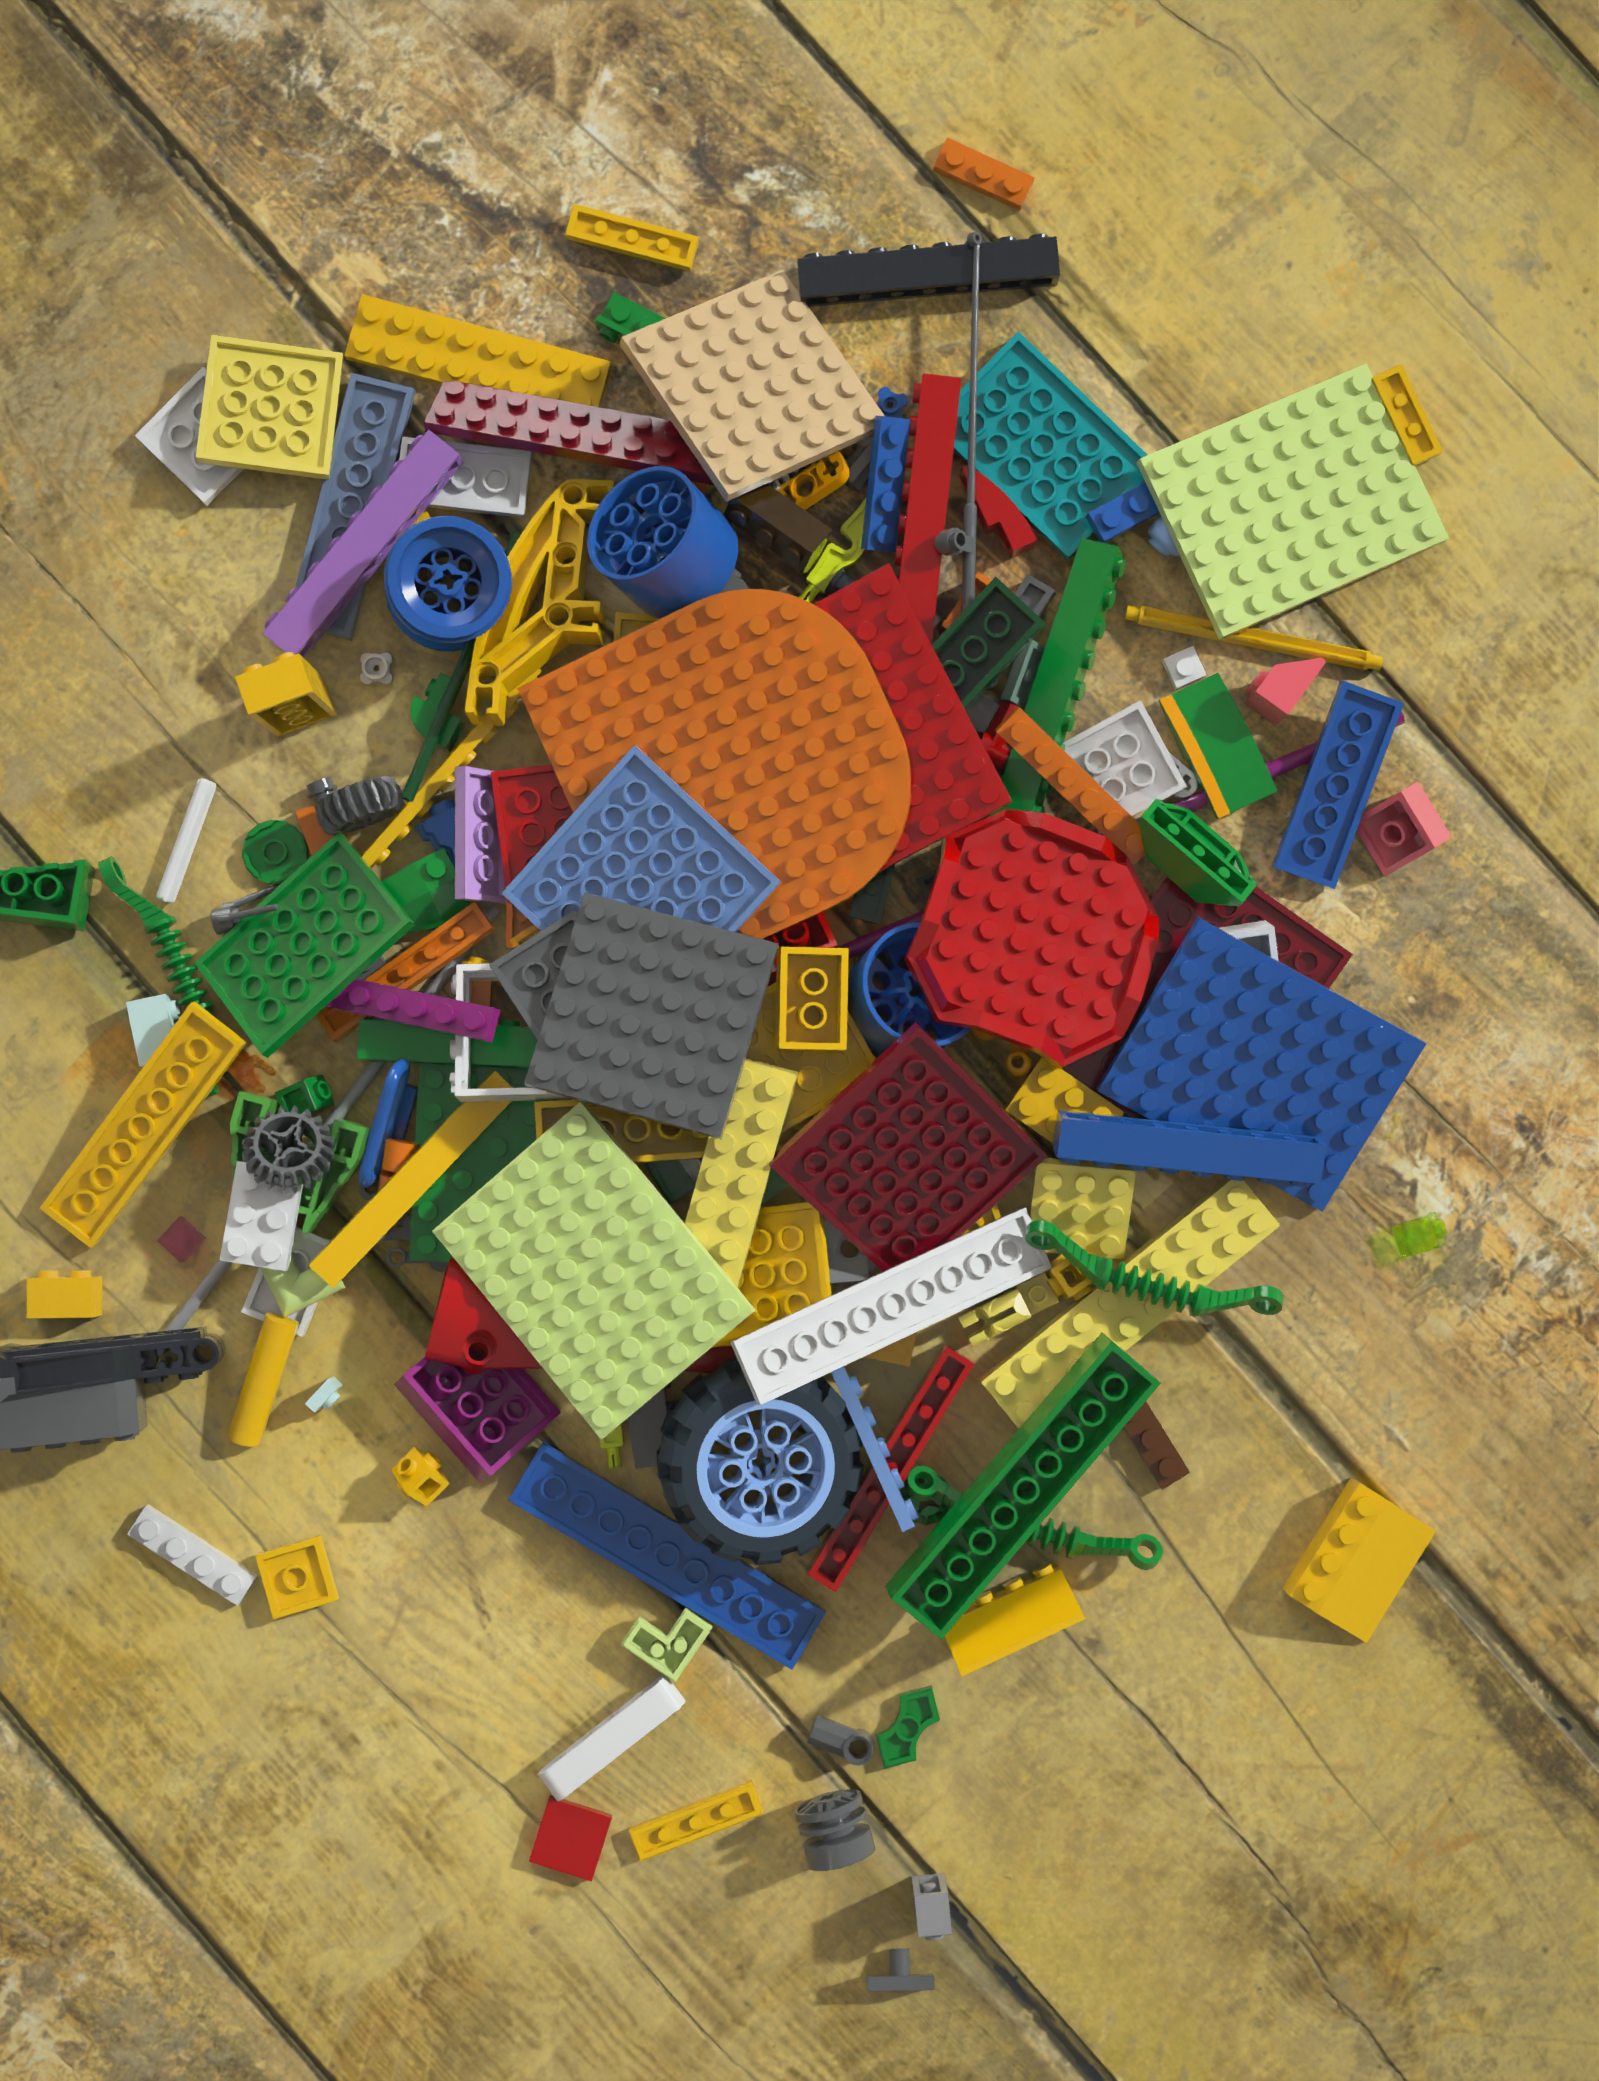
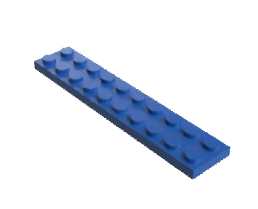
M542 1442L508 1500L791 1670L794 1668L826 1613L825 1609L740 1559L737 1562H732L712 1554L710 1548L701 1542H694L676 1520L545 1442Z

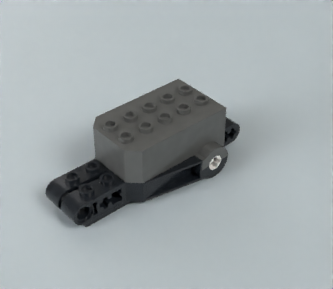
M207 1326L23 1346L13 1343L0 1346V1450L10 1449L11 1453L30 1451L32 1447L45 1445V1449L65 1447L66 1443L80 1441V1445L100 1443L101 1439L114 1437L115 1441L135 1439V1436L140 1435V1432L148 1426L144 1384L164 1382L165 1379L169 1378V1375L178 1374L179 1380L199 1378V1375L203 1374L202 1372L210 1370L222 1360L226 1348L224 1341L214 1333H207ZM201 1344L207 1345L212 1349V1359H205L199 1354V1346ZM170 1349L172 1354L178 1355L175 1361H173L172 1357H165L158 1362L159 1356L165 1354Z

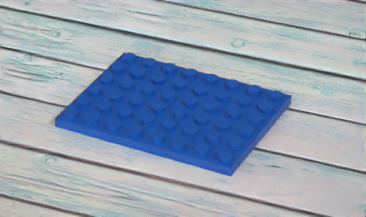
M1197 916L1102 1076L1096 1090L1150 1120L1319 1137L1327 1145L1321 1184L1310 1183L1309 1187H1298L1291 1185L1290 1181L1277 1180L1276 1184L1271 1185L1323 1212L1427 1043Z

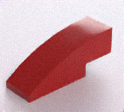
M967 465L962 467L960 472V479L966 492ZM975 470V505L977 506V516L985 534L998 529L1010 558L1035 548L1037 539L1017 506L998 486Z

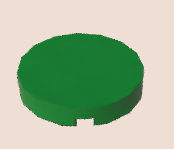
M268 820L257 824L248 832L244 848H242V858L246 869L254 878L271 885L282 884L308 860L309 853L305 837L297 827L279 820Z

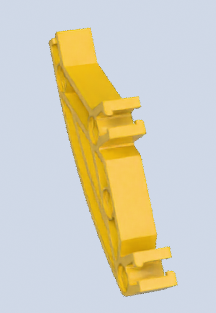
M570 479L563 482L533 516L510 551L507 558L512 574V590L508 605L496 624L481 636L476 637L465 706V713L472 724H484V717H480L482 701L487 699L492 700V708H486V716H490L496 726H504L508 693L567 645H603L604 632L601 631L598 623H592V626L578 625L580 621L598 620L599 623L605 624L606 613L601 601H584L589 557L587 547L588 528L586 524L591 523L593 515L599 504L593 502L604 499L616 485L614 480ZM574 499H581L576 504H569ZM568 558H575L570 564H562ZM546 578L543 608L525 622L532 603ZM559 619H568L563 625H555ZM496 677L492 683L483 684L486 678Z

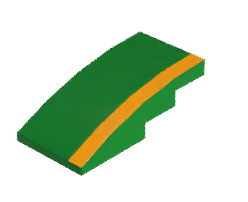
M1215 673L1158 700L1183 758L1187 759L1192 772L1195 774L1199 789H1203L1215 819L1222 818L1278 792L1251 732L1219 673Z

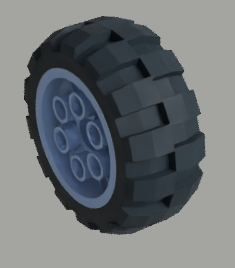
M737 1357L719 1362L718 1369L704 1377L699 1374L682 1389L683 1397L675 1407H669L660 1429L662 1433L660 1449L656 1450L657 1475L662 1485L664 1498L680 1527L694 1542H701L710 1548L711 1553L732 1562H737L740 1558L751 1559L755 1565L781 1563V1556L797 1551L799 1556H802L822 1544L818 1538L831 1526L836 1530L840 1527L851 1511L848 1502L852 1492L860 1490L864 1465L860 1461L859 1449L863 1446V1443L846 1407V1402L823 1377H819L762 1405H757ZM760 1410V1429L752 1427L748 1412ZM801 1424L805 1434L789 1443L791 1434ZM782 1426L783 1434L780 1438L768 1439V1432L772 1427ZM742 1432L750 1433L746 1445L736 1446L734 1444L738 1434ZM716 1440L729 1447L730 1454L711 1452L714 1441ZM758 1449H760L765 1456L764 1458H762V1470L759 1469L758 1465L754 1461L755 1459H757ZM796 1451L804 1452V1458L801 1463L797 1465L789 1464L791 1454ZM775 1453L777 1454L778 1459L774 1458ZM730 1464L739 1466L734 1477L725 1478L722 1476L726 1466ZM793 1473H805L801 1481L792 1477ZM784 1483L792 1484V1491L788 1495H777L780 1485ZM729 1487H737L728 1499L720 1494ZM749 1490L760 1491L759 1497L755 1502H744V1496ZM771 1494L774 1503L766 1505L767 1496Z

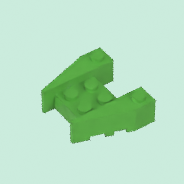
M239 1091L230 1121L233 1181L237 1161L245 1162L242 1158L244 1150L242 1141L244 1138H247L246 1131L248 1127H255L254 1121L256 1117L266 1120L265 1113L267 1110L275 1115L279 1104L278 1100L248 1091ZM334 1119L330 1133L334 1140V1147L332 1148L334 1158L332 1161H329L330 1169L328 1172H322L320 1182L311 1179L309 1190L304 1186L302 1188L298 1211L306 1215L302 1233L307 1234L315 1231L362 1163L372 1127L345 1119ZM304 1143L308 1145L309 1150L315 1151L316 1147L314 1145ZM262 1148V1156L269 1163L273 1164L274 1156L269 1154V1150Z

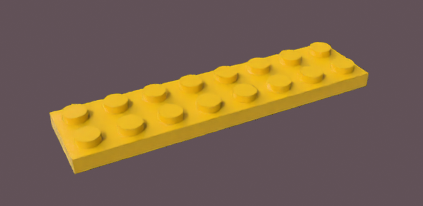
M364 294L361 295L344 354L346 360L442 385L443 382L459 381L595 407L601 406L612 366L611 361Z
M196 1002L190 1003L39 1209L89 1248L95 1247L247 1042Z

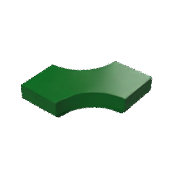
M932 1685L900 1693V1710L895 1721L887 1729L876 1733L884 1769L916 1761V1744L920 1735L928 1726L940 1720Z

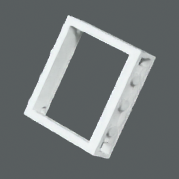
M456 964V975H453L451 992L456 994V1000L472 1003V981L499 980L489 964ZM455 1035V1040L450 1041L451 1060H455V1073H450L449 1081L451 1082V1092H455V1097L460 1102L572 1100V1098L535 1088L470 1089L471 1038Z

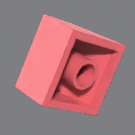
M1323 658L1277 664L1268 672L1262 670L1245 690L1249 696L1244 704L1276 726L1290 713L1327 661Z
M1418 781L1363 813L1357 828V833L1384 877L1451 838L1450 833Z

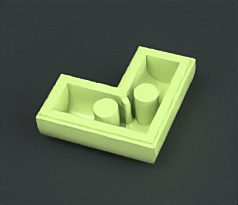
M292 1252L288 1271L260 1267L284 1318L345 1288L342 1280L332 1288L311 1268L301 1272Z
M687 1607L668 1634H665L639 1616L626 1634L621 1646L676 1683L713 1628V1625L709 1620Z

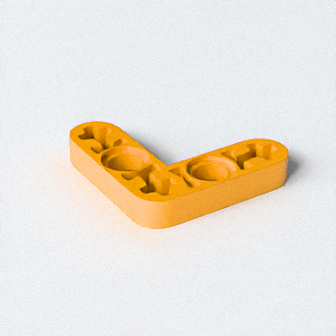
M840 450L812 462L811 466L782 484L777 491L792 500L789 496L791 494L797 500L795 504L804 510L808 509L847 482L850 470ZM830 460L837 467L835 469L837 474L833 477L830 475L831 470L825 463L826 461ZM806 482H813L811 493L801 497L799 495L801 486Z

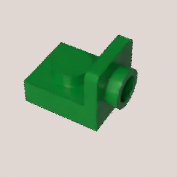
M323 1075L303 1079L274 1092L279 1105L285 1109V1112H291L294 1105L298 1108V1114H302L307 1109L312 1113L334 1105L331 1089Z

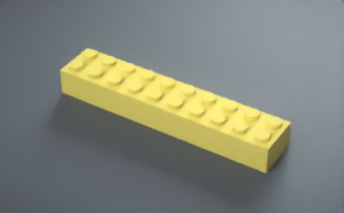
M1225 1178L1123 1261L1125 1262L1126 1273L1129 1274L1132 1267L1136 1265L1138 1266V1277H1142L1146 1269L1151 1270L1152 1281H1155L1159 1273H1163L1164 1284L1167 1285L1172 1276L1177 1277V1288L1180 1289L1184 1281L1187 1280L1190 1281V1292H1193L1198 1284L1204 1285V1287L1207 1286L1276 1230L1280 1224L1244 1180L1236 1181ZM1111 1282L1107 1284L1104 1290H1100L1096 1285H1093L1091 1292L1077 1301L1074 1300L978 1379L1019 1429L1101 1332L1126 1351L1175 1312L1176 1301L1172 1302L1169 1309H1165L1163 1297H1160L1156 1305H1152L1151 1294L1149 1293L1141 1302L1138 1301V1290H1134L1130 1298L1125 1297V1286H1121L1118 1293L1114 1294L1112 1293Z

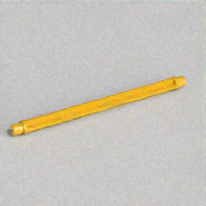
M1127 605L1124 619L1135 621L1137 625L1307 659L1323 658L1327 663L1365 671L1367 668L1379 671L1383 662V656L1371 654L1370 651L1251 627L1219 640L1210 619L1143 605L1140 607Z

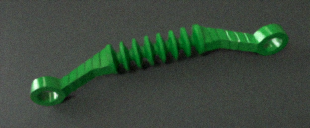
M111 856L98 862L100 873L110 890L139 912L145 925L144 930L146 934L158 935L150 944L151 946H163L155 954L157 958L168 957L169 959L161 966L162 970H174L166 979L168 982H179L172 989L173 994L184 993L185 995L177 1001V1004L182 1006L196 1002L213 1015L215 1007L213 1001L202 1002L201 1000L209 993L208 990L196 989L203 982L202 977L191 978V975L198 970L197 966L185 965L193 958L192 954H180L188 946L187 943H175V940L182 935L181 930L170 931L169 929L176 924V918L127 886L125 875L114 857ZM218 1083L215 1085V1087L212 1089V1091L209 1093L206 1099L219 1093Z
M1035 1220L1027 1225L1025 1240L1030 1246L1041 1250L1056 1249L1074 1267H1077L1082 1274L1089 1280H1092V1283L1100 1290H1104L1107 1284L1111 1282L1112 1293L1117 1294L1121 1286H1125V1297L1130 1298L1134 1290H1138V1301L1141 1302L1148 1293L1151 1294L1152 1305H1156L1160 1297H1163L1165 1309H1169L1172 1302L1176 1301V1311L1181 1313L1187 1304L1189 1305V1315L1193 1317L1249 1305L1255 1312L1265 1315H1274L1282 1311L1284 1295L1275 1287L1264 1285L1219 1292L1198 1284L1194 1291L1190 1292V1281L1185 1280L1179 1289L1177 1288V1277L1172 1276L1167 1285L1164 1284L1163 1273H1159L1155 1281H1152L1151 1270L1146 1269L1142 1277H1138V1266L1136 1265L1132 1267L1129 1274L1126 1273L1125 1262L1122 1261L1114 1270L1111 1258H1102L1089 1254L1053 1223Z
M927 1466L913 1468L905 1481L907 1493L917 1501L925 1502L936 1497L939 1501H943L942 1503L952 1508L963 1495V1493L961 1494L957 1489L942 1481L938 1474ZM923 1478L929 1482L931 1488L921 1489L915 1484L914 1480ZM1049 1518L1044 1526L1040 1524L1028 1538V1546L1030 1547L1033 1546L1037 1538L1040 1539V1549L1045 1551L1050 1542L1053 1543V1553L1056 1555L1063 1546L1066 1547V1558L1072 1559L1074 1555L1080 1554L1091 1556H1127L1135 1567L1142 1570L1153 1569L1163 1555L1161 1543L1149 1534H1140L1135 1538L1124 1539L1096 1537L1081 1532L1078 1526H1074L1071 1532L1067 1534L1066 1523L1061 1522L1058 1529L1054 1530V1520L1052 1518ZM1138 1546L1149 1548L1153 1557L1146 1558L1142 1556L1138 1551Z

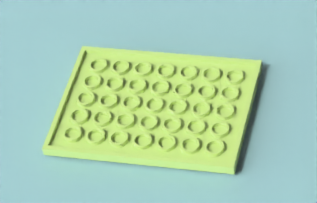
M1367 363L1156 451L1137 461L1139 470L1219 640L1449 539L1415 465H1411L1371 380L1373 376Z
M583 1101L574 1106L432 1230L601 1440L755 1311V1308Z

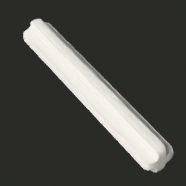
M199 779L197 781L156 894L159 900L168 903H174L217 787L212 781L206 779Z

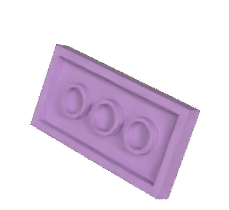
M468 766L455 767V899L506 904V897L502 894L505 890V881L491 772L494 771Z

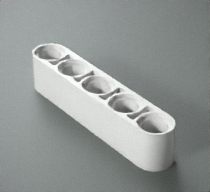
M664 1675L660 1676L550 1761L537 1775L557 1801H561L675 1713L686 1700L669 1678Z

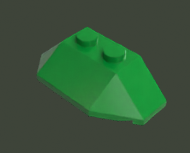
M1155 799L1138 819L1147 860L1196 902L1239 907L1256 887L1257 884L1250 877L1248 868L1240 853L1189 809Z

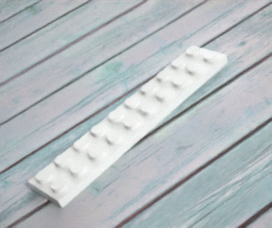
M1026 1207L731 1341L732 1348L757 1405L773 1400L1051 1269L1052 1267L1045 1251L1030 1246L1025 1240L1027 1225L1032 1222Z

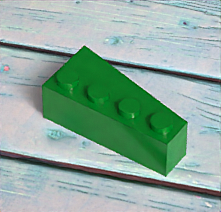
M86 859L74 860L72 863L58 864L56 862L43 864V866L26 868L19 866L10 867L8 870H0V921L84 931L95 868Z

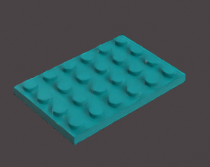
M1018 331L977 373L975 470L998 486L1017 506L1027 522L1068 560L1078 550L1081 538L1089 539L1094 534L1085 518L1086 515L1145 481L1137 461L1148 454ZM970 381L960 390L953 451L966 464H968Z

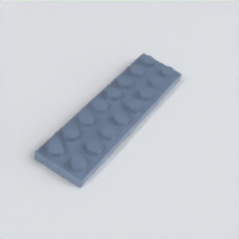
M351 373L333 441L329 480L323 479L296 587L300 588L305 582L309 568L315 562H321L327 555V548L331 541L337 536L341 537L349 528L347 524L353 514L357 511L362 512L367 506L371 492L377 486H383L389 479L391 468L399 460L402 437H405L416 394L414 388ZM366 584L326 631V635L352 641Z

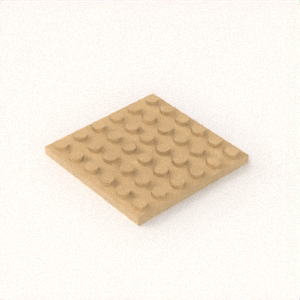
M783 270L625 335L621 338L619 344L726 502L874 435L875 416H884L806 302H801L799 292Z

